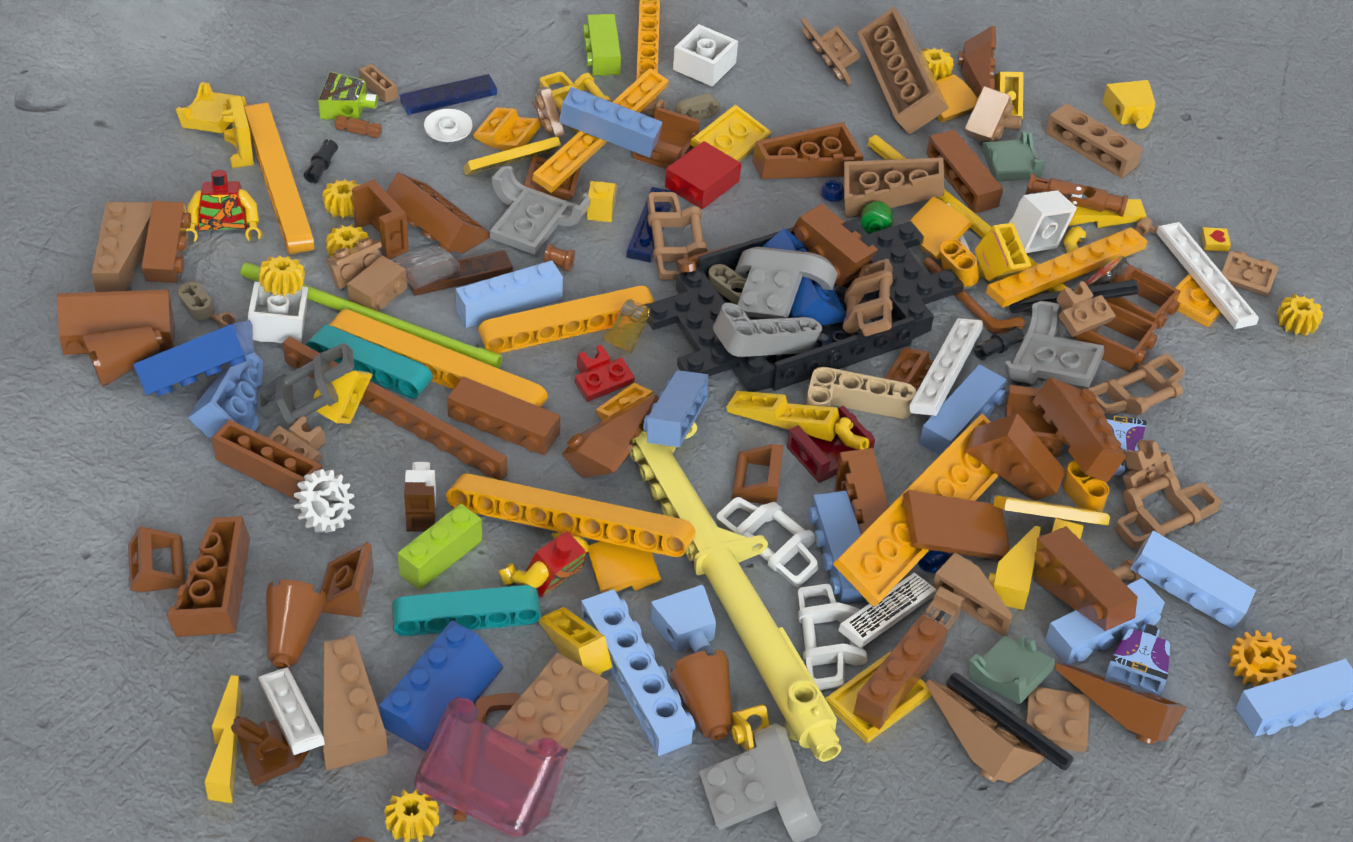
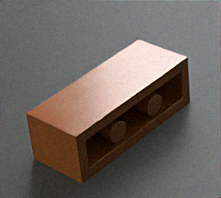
M153 201L142 262V271L146 281L178 283L179 273L184 271L182 253L188 247V237L185 234L186 228L191 227V213H187L184 202Z

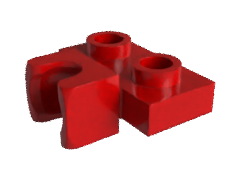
M602 345L596 347L597 354L594 359L589 358L585 352H580L577 356V368L581 374L575 376L574 382L587 402L631 385L635 380V376L621 357L610 362V357Z

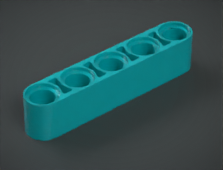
M330 325L321 326L306 343V346L319 353L346 343L353 350L354 368L352 371L369 372L373 374L370 379L371 382L411 399H416L433 379L432 372L425 365ZM343 356L333 361L340 364L343 361Z
M530 585L399 597L392 602L394 632L400 636L439 634L451 621L469 630L531 625L538 622L541 618L538 591Z

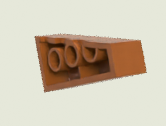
M841 122L757 141L752 162L761 179L843 177L844 162L863 161L864 156L845 123Z
M1049 377L1033 399V404L1036 408H1043L1045 411L1043 417L1049 424L1053 422L1058 428L1057 437L1070 447L1068 452L1084 474L1108 482L1126 459V456L1121 448L1120 441L1112 431L1113 427L1108 423L1104 415V410L1096 400V395L1089 389L1083 388L1081 390Z
M873 448L840 452L834 490L835 492L847 491L860 533L862 534L889 507Z
M242 516L212 519L199 546L200 553L196 561H192L188 569L190 574L185 584L180 586L176 594L178 599L175 606L170 607L167 613V618L176 637L236 633L250 536Z
M1067 526L1037 538L1035 582L1105 631L1135 618L1138 596Z

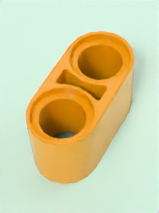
M957 239L944 240L939 246L943 269L951 268L963 282L964 287L975 285L979 280L975 255Z
M1075 460L1069 463L1063 481V489L1079 508L1103 512L1109 494L1107 483L1084 474Z

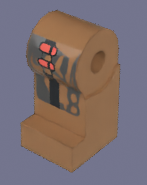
M940 586L935 593L933 601L923 615L944 626L949 631L960 616L964 598Z

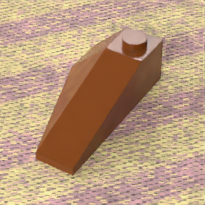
M652 395L640 398L582 433L575 434L567 442L568 447L562 453L563 457L582 478L614 473L632 450L631 439L640 435L642 430L638 426L644 423L645 416L651 413L653 403H657L659 397Z

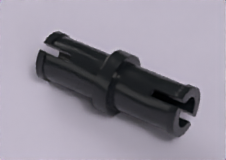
M328 139L324 140L319 151L313 154L311 164L303 174L305 180L310 183L314 182V184L319 181L323 171L329 168L334 153L338 150V145L335 141L331 139L329 142Z
M1014 326L1003 333H995L990 339L975 345V355L980 360H985L995 353L1006 352L1008 347L1023 341V331L1019 327Z

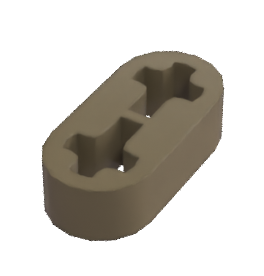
M703 94L680 101L674 111L702 120L714 116L718 112L720 104L712 94Z
M187 282L178 288L177 292L180 301L192 318L195 320H205L214 314L215 309L212 300L199 283Z

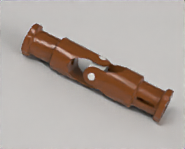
M1032 173L1030 174L1026 189L1027 195L1058 190L1075 206L1099 212L1103 210L1118 213L1121 217L1124 215L1128 201L1127 195L1123 197L1109 194L1107 190L1074 184L1055 178L1050 180L1036 177ZM1082 194H1084V195L1087 196L1088 198L1083 199V198H1082Z

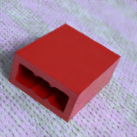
M703 141L666 168L665 187L695 206L704 209L740 182L741 162Z

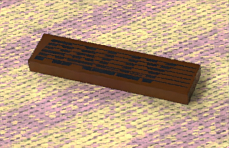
M505 250L406 272V276L413 295L416 296L513 272V266Z

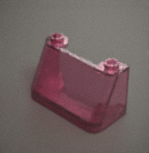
M459 697L454 698L448 703L421 761L414 780V786L421 792L512 836L527 835L549 815L568 749L558 745L551 738H541L527 745L477 721L479 710L471 700Z

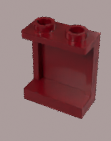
M845 406L839 407L840 419L843 417L850 419L853 423V428L850 431L854 435L867 438L869 440L868 448H873L874 450L875 439L872 433L866 430L859 423L856 416L850 413ZM799 425L789 429L788 450L818 483L837 474L840 452L856 450L845 446L837 434L831 442L807 435Z

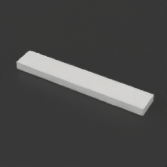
M1177 222L1158 226L1156 232L1233 328L1238 329L1257 325L1259 317L1181 223Z
M961 318L956 320L910 403V413L937 416L983 329L981 320Z

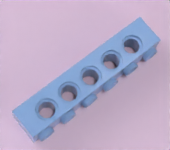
M614 589L581 600V619L605 636L613 667L609 670L657 756L691 744L692 733L695 730L693 717L689 712L685 713L682 708L678 691L671 689L664 667L658 666L656 663L654 651L649 643L645 644L637 621H632L625 600L619 599Z

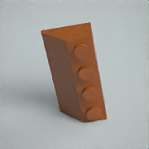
M398 172L386 191L407 213V222L417 228L420 226L423 229L421 232L423 235L431 240L436 239L439 241L438 246L448 253L455 251L463 254L490 238V232L425 182Z
M169 290L57 293L59 338L63 355L88 354L82 337L84 335L151 326L153 330H159L164 342L163 345H160L161 351L174 348L175 323Z

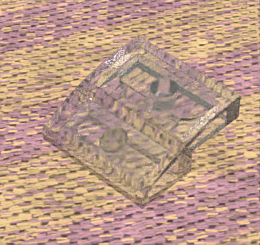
M431 245L393 261L406 269L407 281L414 289L460 271V263L448 251L438 245Z

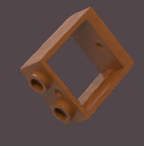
M1127 263L1107 284L1136 280L1139 289L1138 295L1155 303L1160 308L1155 314H1152L1122 297L1105 300L1158 324L1156 329H1162L1168 316H1173L1180 306V302H1178L1180 290Z
M1106 301L1116 317L1111 322L1103 325L1139 341L1137 347L1132 350L1097 334L1096 332L1101 326L1077 335L1076 341L1104 345L1102 360L1131 373L1136 364L1141 365L1147 354L1146 350H1152L1158 338L1155 335L1158 324Z

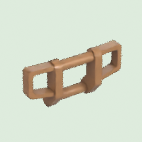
M650 192L647 200L648 223L652 227L655 247L653 257L656 261L658 277L661 280H676L677 274L683 272L667 271L664 269L663 262H677L678 259L708 252L707 244L703 240L700 222L702 218L701 208L689 207L681 211L676 193ZM654 202H669L672 204L674 212H655ZM691 224L694 243L687 247L664 246L662 227H684Z
M889 259L863 266L859 277L852 282L845 292L844 302L847 304L846 317L843 321L845 332L853 333L860 328L864 336H870L891 329L892 301L890 299V286L893 282V267ZM879 290L878 299L859 304L864 294ZM883 316L879 321L865 324L866 320Z
M1163 354L1148 363L1140 365L1134 372L1116 380L1110 379L1089 388V390L1096 395V400L1105 414L1109 415L1124 411L1127 414L1140 415L1147 412L1149 407L1161 401L1182 395L1183 389L1178 382L1182 380L1185 369L1169 354ZM1160 366H1166L1175 375L1166 380L1155 369ZM1142 379L1155 392L1145 398L1132 397L1124 387ZM1106 393L1115 403L1106 404L1098 395Z
M1172 471L1161 474L1159 479L1136 489L1134 487L1129 488L1123 492L1129 514L1118 519L1115 530L1131 548L1137 549L1141 547L1152 531L1165 536V534L1187 524L1194 525L1216 513L1222 502L1205 483H1198L1180 490L1176 475ZM1164 489L1168 502L1177 510L1180 516L1159 524L1143 507L1141 498ZM1194 495H1201L1210 505L1199 510L1188 498ZM1135 522L1145 535L1136 537L1126 526Z

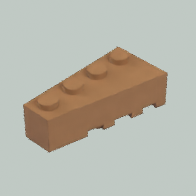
M943 158L844 162L846 218L861 215L863 208L873 201L886 203L890 208L928 200L933 196L936 198L944 196Z
M106 202L92 268L96 292L127 290L136 273L135 268L138 263L143 261L153 202Z
M354 635L324 642L323 738L325 745H323L326 771L388 754L386 731Z

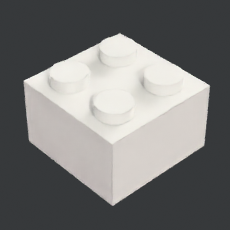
M698 24L674 47L673 70L713 86L736 64L738 40Z
M1058 190L1023 195L1009 223H1014L1026 253L1054 249L1058 247L1077 207Z
M254 281L248 312V320L252 324L253 340L283 343L288 337H291L302 343L307 313L308 287H302V290L296 291L295 295L286 294L283 297L278 294L273 296L272 292H264V287L260 286V282Z

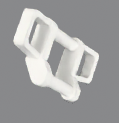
M736 497L717 514L716 517L719 525L727 531L747 538L753 537V533L761 525L772 520H776L794 536L776 553L767 547L759 555L768 562V566L772 570L777 571L795 588L802 586L818 570L817 560L807 550L815 542V534L810 530H805L792 520L776 502L764 504L758 508L746 500ZM738 508L749 512L751 515L738 527L726 520ZM800 552L810 565L798 576H794L784 565Z
M830 584L802 587L798 590L800 606L798 619L802 624L805 645L803 662L807 665L809 673L820 690L839 688L844 685V663L853 666L864 665L867 663V653L863 647L859 648L851 640L850 645L842 643L817 647L814 624L837 620L842 623L860 611V609L836 602ZM821 595L829 597L830 604L806 607L805 600L809 597ZM838 662L837 675L820 679L814 678L813 666Z

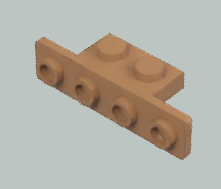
M805 17L802 18L801 22L804 28L801 31L808 41L812 39L813 42L811 43L816 52L824 54L822 55L823 60L828 67H834L832 70L838 80L843 79L847 85H850L852 81L845 68L861 58L857 49L838 26L820 37Z

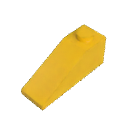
M1034 526L998 562L996 573L990 572L988 581L1008 607L1021 610L1025 608L1035 562L1037 538H1039L1041 529L1039 526Z
M559 608L540 618L539 624L563 656L599 676L604 671L613 668L605 636L567 608Z

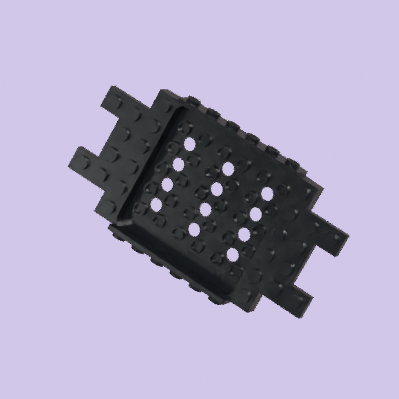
M853 219L844 222L843 226L851 233L854 231L858 232L861 235L860 240L868 247L873 245L878 249L868 264L889 259L893 267V282L890 286L892 327L887 331L864 336L859 328L856 332L847 333L843 329V322L823 325L821 333L827 335L829 339L823 341L818 338L813 349L804 353L746 357L730 354L713 331V325L722 305L733 302L716 291L708 280L709 269L713 265L722 264L735 271L743 251L753 247L764 246L778 232L699 256L696 271L677 274L676 291L678 295L643 305L641 314L652 330L677 323L694 347L696 352L677 358V367L680 371L708 374L709 377L732 369L748 392L770 388L776 391L811 379L812 373L819 367L840 369L911 345L913 339L931 331L934 315L925 304L963 292L964 284L951 268L932 275H928L908 251V248L923 244L924 236L912 221L867 234L858 221ZM792 228L786 229L787 231L795 235V232L792 230ZM859 275L842 286L848 289ZM741 288L732 289L737 293H742L743 291ZM835 290L846 312L847 305L844 302L845 292ZM879 290L864 294L859 304L878 299ZM879 316L870 320L873 322L879 321L883 318V316Z

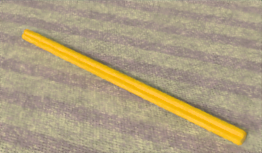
M878 135L868 139V146L883 159H907ZM944 189V196L937 197L946 204L949 203L952 208L966 217L972 223L970 229L981 238H984L992 227L947 190ZM1028 256L1031 264L1029 268L1038 265L1037 262ZM1062 283L1047 289L1049 293L1062 291L1067 286Z

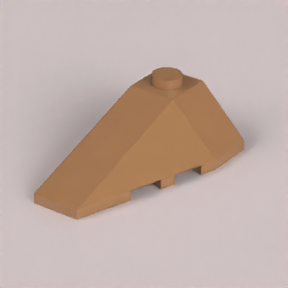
M928 679L926 683L927 688L971 760L982 768L980 773L985 778L995 783L997 780L1011 783L1044 760L1045 757L1015 735L997 727L999 724L980 711L974 713L973 711L976 707L948 686Z

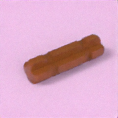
M342 115L337 116L335 120V128L345 131L348 129V132L365 136L369 134V137L379 138L382 133V125L372 122L369 124V121L355 118L348 120V117Z

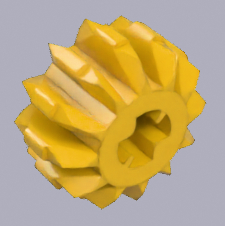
M935 47L932 49L924 48L922 53L935 80L950 76L954 65L950 53L943 52V49L937 50Z
M346 178L343 181L335 179L334 184H327L322 194L326 212L331 213L333 217L341 216L344 219L345 216H350L353 218L352 189L360 184H357L356 180L349 182Z
M341 224L340 229L332 228V232L327 235V254L329 257L334 256V251L345 247L350 249L356 246L357 241L369 237L362 230V227L354 228L352 224L349 227H344Z
M280 255L277 258L268 257V260L263 261L260 267V286L264 287V292H272L273 296L278 294L283 297L286 294L295 295L296 291L302 290L304 284V266L300 265L297 259L291 260L290 256L286 258Z
M1293 294L1291 297H1285L1277 311L1279 326L1285 327V332H1294L1295 336L1298 333H1301L1303 336H1307L1308 333H1314L1323 318L1321 305L1314 303V298L1308 299L1305 295L1299 297Z
M416 788L412 794H408L403 789L401 797L392 795L390 805H387L384 810L386 818L385 827L388 831H392V837L395 841L404 837V842H410L411 839L422 842L423 835L432 837L434 827H438L440 822L438 815L439 806L436 801H432V796L429 792L420 795V791Z

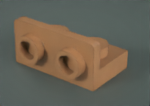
M364 238L357 241L356 246L350 249L347 247L338 249L333 252L334 256L326 259L336 288L346 287L348 282L381 257L378 248L382 247L380 241Z
M1230 251L1221 273L1231 285L1268 297L1279 267L1268 260L1251 258L1244 252Z

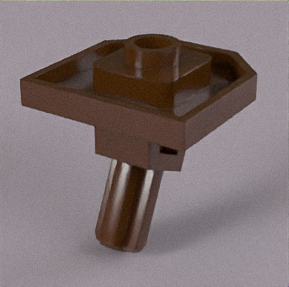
M237 716L231 726L232 732L237 734L254 787L300 767L310 751L294 755L277 719L270 722L264 720L257 724L246 717Z

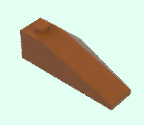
M990 26L966 41L963 52L959 51L957 65H961V75L977 98H979L984 86L994 90L995 59L993 58L996 48V26Z
M1056 663L1054 668L1127 730L1137 733L1136 739L1154 745L1155 741H1166L1187 707L1150 692H1132L1133 688L1130 685L1111 680L1106 682L1105 677L1066 663Z

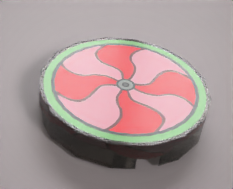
M1123 255L1119 256L1098 269L1085 283L1088 287L1109 284L1112 278L1116 275L1120 276L1127 269L1129 263Z

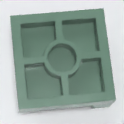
M1022 131L1020 140L983 142V155L992 176L997 182L1029 179L1031 173L1041 178L1045 161L1039 158L1035 152L1031 131Z
M1004 635L983 657L975 654L969 660L971 681L1019 704L1055 668V658L1037 651L1034 639L1032 638L1028 641L1027 645L1026 635H1023L1019 642Z

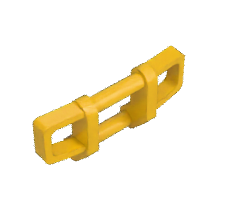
M556 72L540 78V88L549 87L548 85L562 83L565 86L551 90L555 105L560 112L563 101L571 87L584 92L589 90L592 95L613 102L594 83V78L590 73L582 74L574 83L563 72ZM572 128L576 133L579 132V130Z

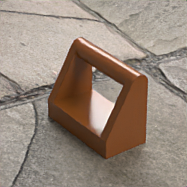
M770 444L738 453L732 490L733 499L740 497L747 502L762 504L777 501L783 445ZM747 463L769 466L768 481L744 487Z
M139 526L128 544L130 590L148 592L179 588L181 585H184L182 536ZM171 547L172 574L153 570L152 549Z

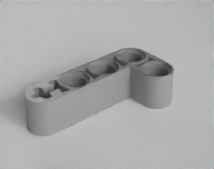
M724 303L714 322L713 331L730 354L746 357L797 354L813 349L822 331V326L818 321L808 317L750 320L738 305Z

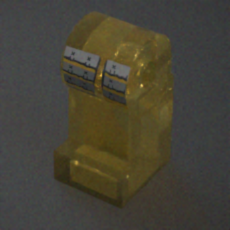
M628 299L623 304L611 331H607L603 340L632 354L645 328L650 309L632 299Z

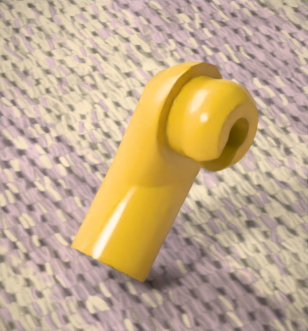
M1079 226L1072 227L1063 239V245L1067 253L1079 248L1077 242H1082L1081 237L1086 238L1085 230Z
M843 417L839 420V423L835 424V432L845 446L856 450L868 449L869 440L865 437L854 435L850 431L853 428V423L850 419Z

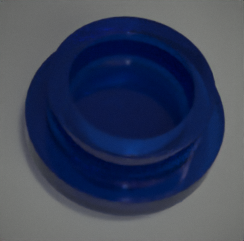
M828 180L821 187L820 194L827 201H840L844 198L843 184L838 180Z

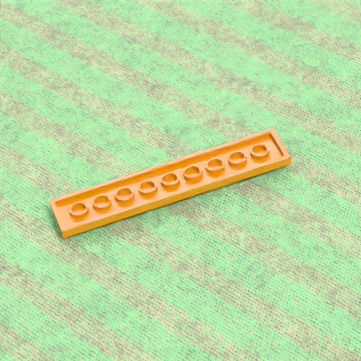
M983 413L833 563L873 607L878 605L929 551L928 549L911 547L903 494L911 490L976 501L999 476L964 451L974 428L990 423Z

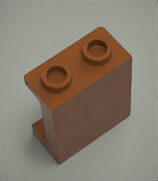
M656 107L654 119L663 122L658 142L650 158L633 152L632 158L666 169L692 150L693 146L690 145V142L699 133L700 120Z
M374 179L352 189L355 226L364 227L371 224L380 233L382 255L390 260L408 252L407 213Z
M1010 385L1005 402V417L1018 413L1054 457H1059L1063 441H1060L1056 435L1058 428L1053 422L1052 424L1047 423L1043 417L1045 414L1044 409L1036 408L1032 402L1041 389Z

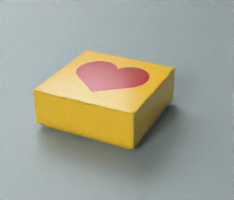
M1202 228L1201 237L1204 250L1229 252L1231 243L1226 228Z

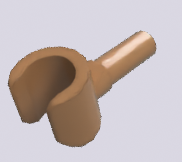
M1143 217L1134 229L1141 236H1145L1148 231L1157 234L1158 228L1153 226L1151 219Z
M223 312L220 315L214 313L209 317L219 323V329L227 326V323H235V316L230 312Z

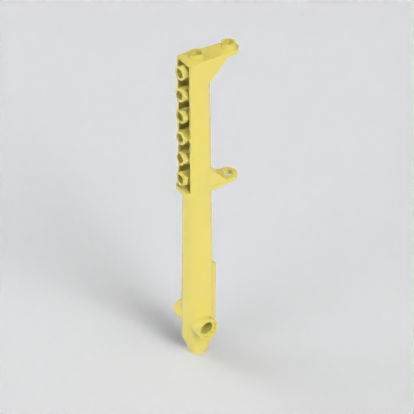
M695 422L685 439L690 438L696 433L697 425ZM642 430L638 437L632 439L633 448L629 453L633 462L638 463L642 479L649 482L654 500H659L661 503L663 515L687 520L694 526L696 534L686 550L687 558L689 561H694V571L697 575L706 574L786 720L785 727L790 733L788 737L798 742L803 748H810L815 758L825 762L835 758L841 752L839 738L835 733L837 718L783 627H777L739 565V562L762 553L768 546L766 538L762 535L747 538L719 528L675 459L673 453L676 447L647 443V432Z

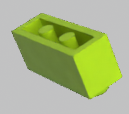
M615 14L587 15V24H583V38H585L587 66H591L592 76L620 75L621 54Z
M459 504L398 552L399 575L418 590L423 589L482 541V519L463 504Z

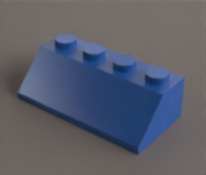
M784 228L762 246L810 252L803 242L799 241L795 235ZM802 277L789 313L791 318H812L818 321L821 326L843 322L846 312L834 288L833 290L822 289L821 285L816 281Z
M251 321L227 325L133 364L145 394L156 393L157 397L172 392V386L181 383V386L184 387L197 382L196 376L205 373L206 377L221 372L220 366L230 363V366L233 367L246 362L245 356L254 353Z
M451 621L379 705L384 728L433 755L501 672L503 665L477 633Z

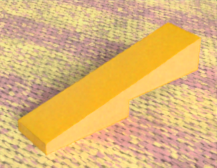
M1128 199L1123 217L1119 216L1118 213L1103 210L1099 212L1076 206L1077 209L1068 226L1096 222L1097 228L1138 222L1141 218L1147 217L1141 199Z
M736 391L726 406L728 413L788 430L799 425L807 435L831 442L836 435L835 424L839 423L840 420L838 408L789 404L787 403L786 395Z
M230 676L212 724L215 744H218L204 782L208 800L233 804L238 748L237 734L232 732L231 726L234 723V719L240 716L242 693L239 676Z

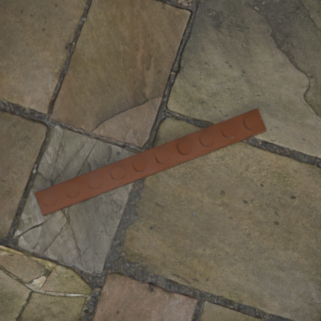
M288 337L283 342L285 362L293 368L299 369L313 361L314 357L320 354L291 337ZM335 361L330 362L331 368L339 364ZM314 373L309 375V377L315 379ZM369 381L360 404L371 409L375 414L382 415L391 420L398 427H403L414 433L418 438L425 439L434 444L441 451L448 452L459 458L461 462L477 468L486 476H491L497 480H503L507 476V456Z

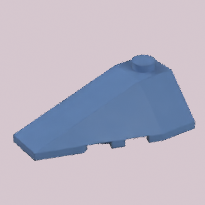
M255 353L245 356L247 361L231 367L230 363H227L189 415L188 419L207 437L212 438L229 419L254 432L259 425V417L256 416L258 387L262 385L264 361Z

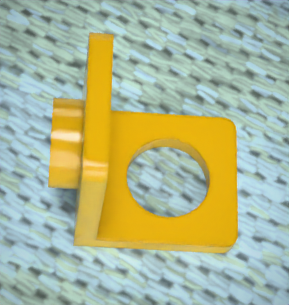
M763 704L731 713L733 739L736 744L742 746L746 751L754 749V732L769 726L767 708ZM751 715H759L761 724L758 729L751 731L750 724L746 720Z

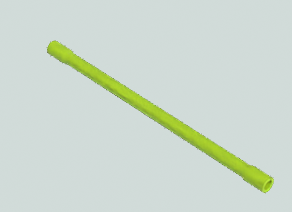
M245 262L241 268V276L259 282L260 266ZM303 284L302 286L308 287V300L338 311L343 309L351 310L498 369L501 366L503 357L500 354L471 346Z

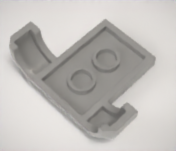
M512 166L501 167L492 177V186L496 195L510 207L490 230V238L535 255L558 225L573 226L580 221L590 206V198L587 193H584L580 203L567 202L522 185L514 177Z
M753 247L742 252L735 270L737 274L747 279L738 306L743 309L748 317L763 319L788 318L802 277L816 281L821 285L822 289L833 290L838 273L828 259L815 253Z
M1039 301L1032 306L1031 324L1013 364H1011V361H1005V370L1013 381L1034 384L1037 378L1048 380L1049 377H1052L1064 383L1090 387L1104 355V345L1056 337L1061 306L1057 303Z
M774 723L755 731L756 748L699 771L715 824L719 830L778 807L784 825L793 842H801L818 834L822 824L808 795L788 737L790 733L786 727Z

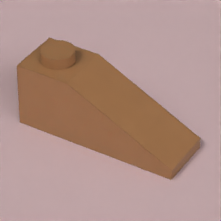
M955 552L936 572L933 587L938 590L941 586L964 598L962 611L1000 635L1006 636L1013 615L980 567Z

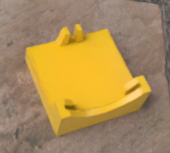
M201 82L192 104L185 108L177 107L175 110L182 128L223 133L232 122H224L222 111L230 109V98L239 96L213 92L210 83ZM241 96L243 106H247L245 97Z
M241 96L232 97L229 100L230 109L222 111V117L224 122H232L233 129H227L223 134L224 140L234 145L237 150V154L230 157L233 169L252 166L254 161L250 130Z

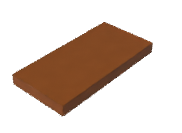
M911 490L903 494L911 547L948 553L956 552L957 554L1001 560L1010 551L1002 509L993 506L994 504Z

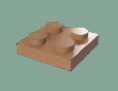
M1036 687L1027 697L1025 722L1062 749L1085 753L1088 746L1090 698L1083 694Z

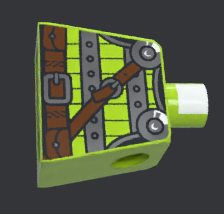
M329 72L318 100L320 119H336L339 115L348 117V120L350 118L360 119L363 108H377L378 95L367 94L366 82L362 79Z

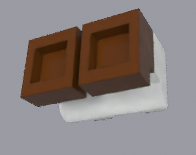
M413 462L412 470H406L404 500L407 532H425L436 523L435 470H430L429 462Z

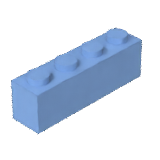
M571 87L563 101L559 120L561 124L649 158L658 142L663 123L574 87Z
M979 364L943 403L937 416L932 415L923 425L919 444L940 455L979 415L983 413L989 418L993 407L996 404L1000 405L1006 397L1007 391L1004 389L1007 379Z
M677 370L672 379H668L666 389L660 392L659 400L657 403H653L651 413L646 415L644 419L643 429L644 432H647V443L680 447L708 399V374Z
M847 491L813 495L812 505L808 507V519L810 524L815 525V541L817 547L822 548L823 567L825 571L829 570L833 594L837 595L839 603L865 602L867 600L833 565L861 535Z

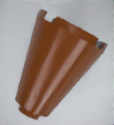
M151 326L91 333L82 336L102 387L111 384L134 369L133 364L161 351L160 345L164 344L159 330H153Z
M285 579L280 580L277 586H273V582H271L267 587V658L272 661V665L282 669L290 668L291 665L298 663L326 606L327 596L322 590L321 594L314 592V585Z
M715 650L716 655L707 656L706 651L687 655L674 663V670L671 668L668 670L672 683L702 735L710 737L713 741L727 737L729 735L728 732L733 726L729 660L726 652L721 650Z

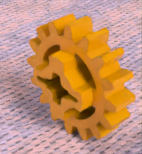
M1259 630L1255 631L1253 637L1248 632H1245L1242 639L1237 637L1231 648L1229 666L1236 667L1234 671L1235 676L1242 675L1244 677L1243 684L1252 682L1253 687L1292 676L1297 667L1294 664L1296 655L1289 654L1291 646H1282L1283 639L1281 637L1276 640L1271 639L1272 635L1270 632L1265 637L1261 636Z

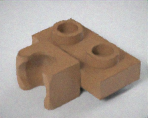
M542 87L536 89L537 96H535V101L532 102V105L538 113L540 124L544 126L546 133H550L551 136L558 137L564 135L565 133L562 124L559 123L560 118L550 88Z
M1083 281L1073 291L1066 287L1057 297V302L1063 309L1059 314V318L1072 337L1111 322L1116 317L1102 295L1092 299L1093 294Z
M305 416L300 417L289 428L290 432L279 425L267 437L317 463L322 459L320 452L317 450L326 441L325 433L320 426L315 427L311 431Z
M1153 440L1138 441L1139 450H1124L1127 467L1132 469V471L1122 476L1126 489L1141 487L1159 479L1161 474L1172 471L1175 474L1169 454L1160 452L1157 442Z

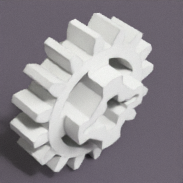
M322 469L305 475V481L298 482L297 484L301 492L294 493V497L299 499V503L295 504L294 508L301 509L302 511L298 516L299 520L306 518L305 527H314L317 533L323 531L328 533L335 531V529L343 528L345 526L343 521L351 519L347 511L355 507L349 503V499L354 497V494L347 493L350 484H342L343 476H334V470L324 471Z

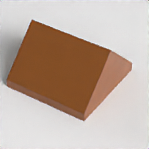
M366 542L328 563L321 590L327 596L326 606L322 613L353 617L362 616L374 571L371 544Z

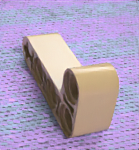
M819 367L812 373L806 405L831 407V405L845 406V408L904 419L912 414L910 413V403L916 394V389L911 384L828 367Z

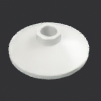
M441 109L432 112L426 117L424 129L427 135L435 140L454 142L470 134L472 131V120L466 113L460 110Z

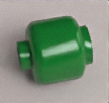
M873 201L863 208L860 225L867 234L892 227L893 212L886 203Z

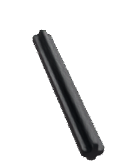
M1136 280L1088 287L1093 294L1092 299L1100 295L1104 299L1136 295L1139 291ZM1061 291L1033 295L1009 305L1010 312L1032 311L1033 304L1039 301L1059 304L1057 297Z
M957 673L951 674L946 682L950 689L1060 769L1067 770L1074 760L1072 755Z

